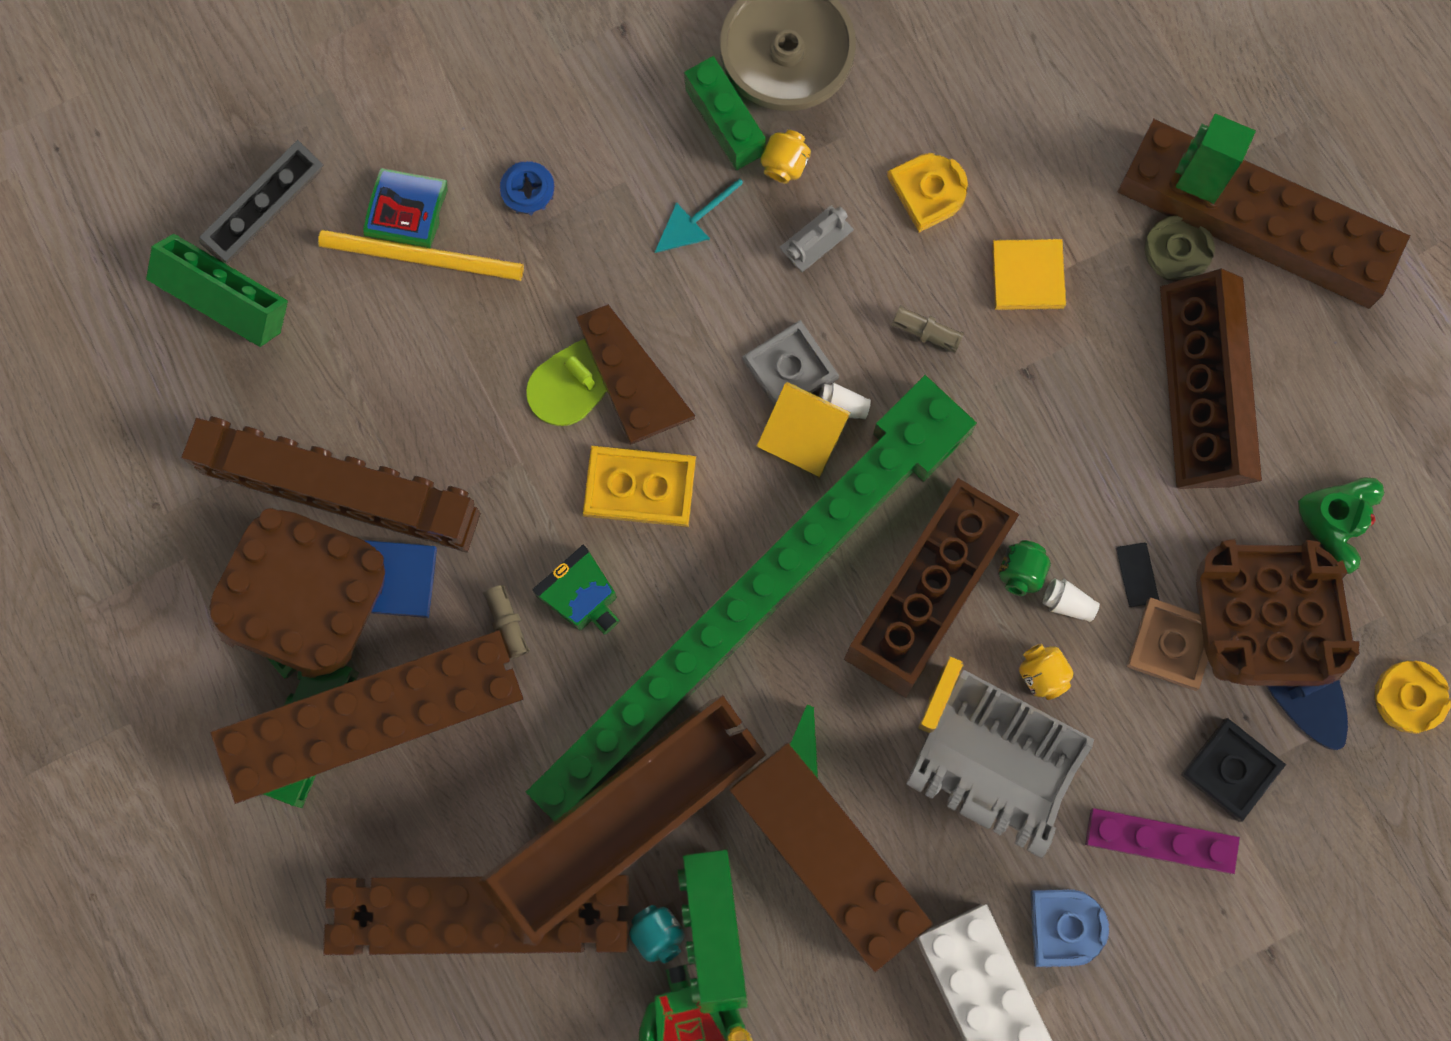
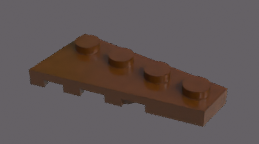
M609 304L576 317L578 326L630 445L695 419V414Z

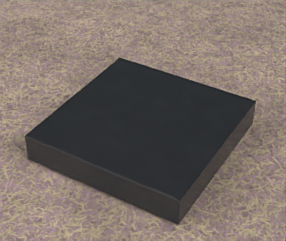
M1225 718L1181 773V776L1238 822H1243L1286 764L1229 718Z

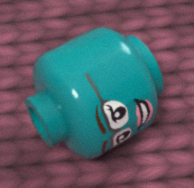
M651 905L640 911L631 920L633 926L629 932L630 938L645 961L655 962L661 960L665 964L681 953L679 946L685 938V933L668 908H657L656 905Z

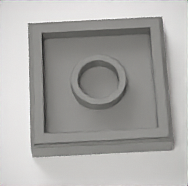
M801 320L742 356V360L774 406L786 382L809 393L816 394L821 390L823 384L830 385L839 379L838 373Z

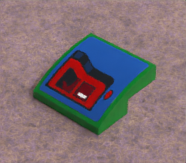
M381 168L369 202L363 235L431 248L440 224L439 212L448 191L447 180Z

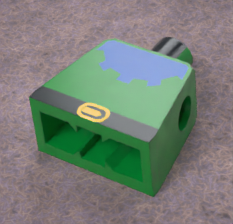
M584 544L532 589L540 601L579 631L592 621L605 635L620 622L616 615L608 608L617 598L616 593Z

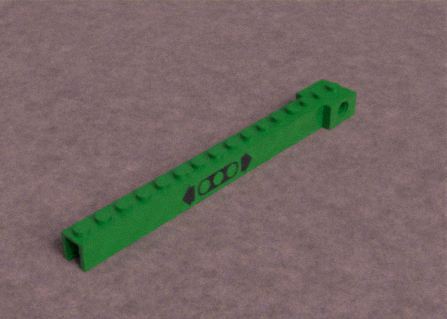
M924 375L876 423L873 435L879 441L650 667L526 793L555 821L602 785L913 473L924 482L973 433L977 422L929 377Z

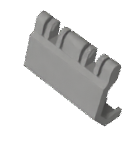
M963 669L953 687L936 729L928 734L906 785L921 792L928 781L929 786L925 795L933 799L941 788L951 794L947 807L955 811L960 801L963 800L959 814L987 829L991 827L996 818L997 820L993 828L994 833L1001 836L1008 826L1018 830L1015 844L1023 848L1029 837H1031L1027 851L1043 858L1051 845L1056 830L1054 823L1061 801L1075 773L1091 750L1095 739Z

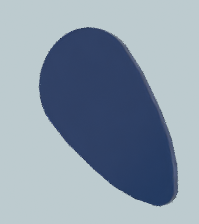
M1339 680L1321 686H1266L1276 702L1306 735L1330 750H1339L1345 746L1348 732V716Z

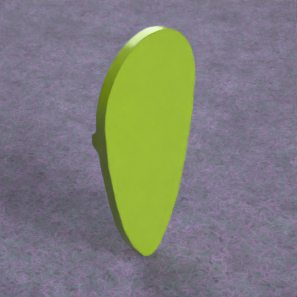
M585 339L570 345L541 364L532 373L527 384V400L531 410L540 420L554 426H568L581 421L601 401L607 392Z

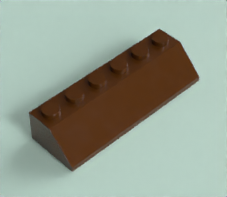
M1220 268L1160 286L1176 488H1230L1262 481L1243 277Z

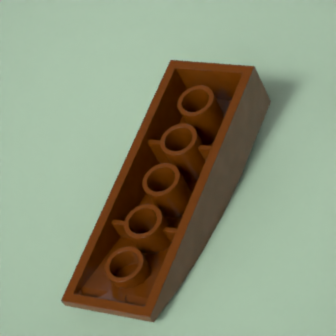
M958 478L855 636L844 660L906 698L1020 514Z
M785 743L729 789L862 960L874 972H877L933 924L888 865L789 743Z

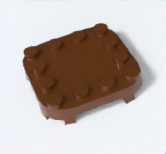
M273 508L265 509L245 530L213 592L209 606L213 627L220 636L221 641L233 648L234 645L262 655L301 671L304 677L316 679L317 676L331 674L339 668H344L352 658V651L379 595H382L385 582L383 555L375 547L362 539L298 513Z
M1236 539L1222 541L1219 546L1211 550L1202 560L1197 570L1196 588L1204 648L1214 676L1221 681H1229L1246 686H1321L1339 680L1350 669L1355 658L1359 655V641H1353L1343 585V578L1348 573L1343 560L1338 563L1329 552L1319 547L1320 542L1306 540L1302 545H1236Z

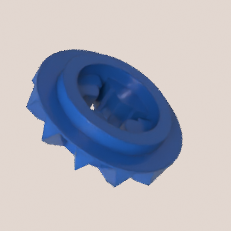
M525 161L511 166L504 173L500 182V193L506 206H509L517 214L522 212L532 215L540 209L545 210L549 201L553 200L555 184L547 168L536 162ZM526 177H528L532 187H537V189L532 190L530 199H527L523 191H519L524 188Z

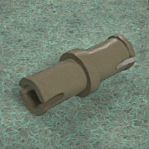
M901 305L891 325L920 337L919 341L922 343L929 341L952 351L954 354L964 335L963 332L936 322V318L931 315L927 318L903 308Z
M503 584L484 591L483 595L487 600L495 621L492 623L494 631H500L509 659H514L529 653L530 650L518 624L521 621L518 613H514L505 590V585Z

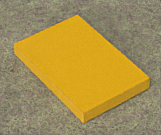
M591 446L583 516L689 527L696 456Z

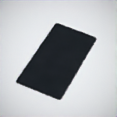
M1147 543L1117 547L1116 550L1129 607L1146 605L1150 597L1159 600Z

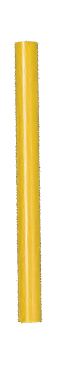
M321 230L318 238L319 247L518 281H521L523 277L524 264L326 230Z

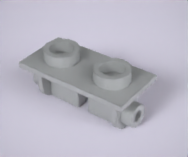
M831 205L779 248L801 272H804L853 232L854 229L845 220L848 217L845 210L840 206L835 209Z

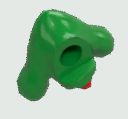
M1362 477L1347 484L1316 490L1306 494L1298 501L1299 514L1310 533L1338 563L1343 560L1348 572L1347 574L1356 571L1361 561L1356 548L1347 541L1352 537L1364 534L1369 526L1375 523L1376 517L1373 514L1372 506L1380 504L1385 494L1383 484L1376 478Z

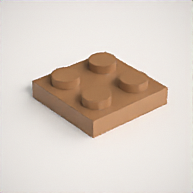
M1150 597L1146 602L1126 667L1194 691L1199 690L1208 662L1204 648L1200 614Z

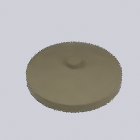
M738 0L728 12L720 36L721 61L725 73L733 86L744 97L755 104L778 111H797L811 108L833 96L848 78L854 63L856 36L853 23L846 9L838 0Z

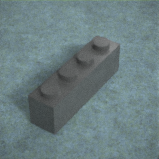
M297 140L199 236V243L215 258L228 264L321 172L323 164Z

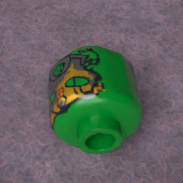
M1022 540L1008 547L999 567L998 575L1000 580L1006 584L1005 589L1008 592L1017 596H1025L1026 593L1040 591L1050 569L1051 562L1043 546L1032 541Z

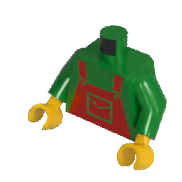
M687 964L665 969L670 992L655 996V1001L646 1007L639 1028V1041H753L749 1032L745 1029L738 1009L702 1013L700 1002H693Z

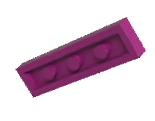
M1092 808L1090 810L1085 845L1226 874H1235L1240 837Z

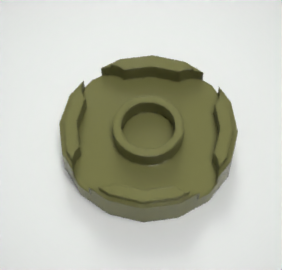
M1174 215L1167 216L1154 225L1147 235L1144 249L1147 262L1154 272L1166 280L1177 282L1203 274L1211 264L1215 246L1213 236L1207 229L1201 226L1198 229L1181 221L1183 218Z

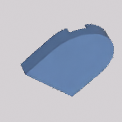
M1078 890L1030 891L1035 967L1084 965L1093 960L1102 951L1108 940L1109 923L1105 911L1095 899Z

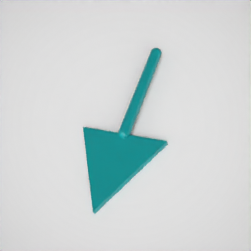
M737 179L692 217L676 203L655 253L710 240L696 222L743 184V180Z

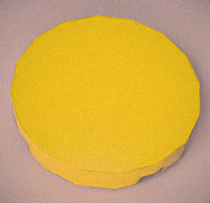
M1404 661L1396 663L1380 675L1375 685L1374 700L1379 714L1388 725L1401 732L1416 734L1434 729L1445 720L1451 706L1447 680L1436 668L1425 662Z

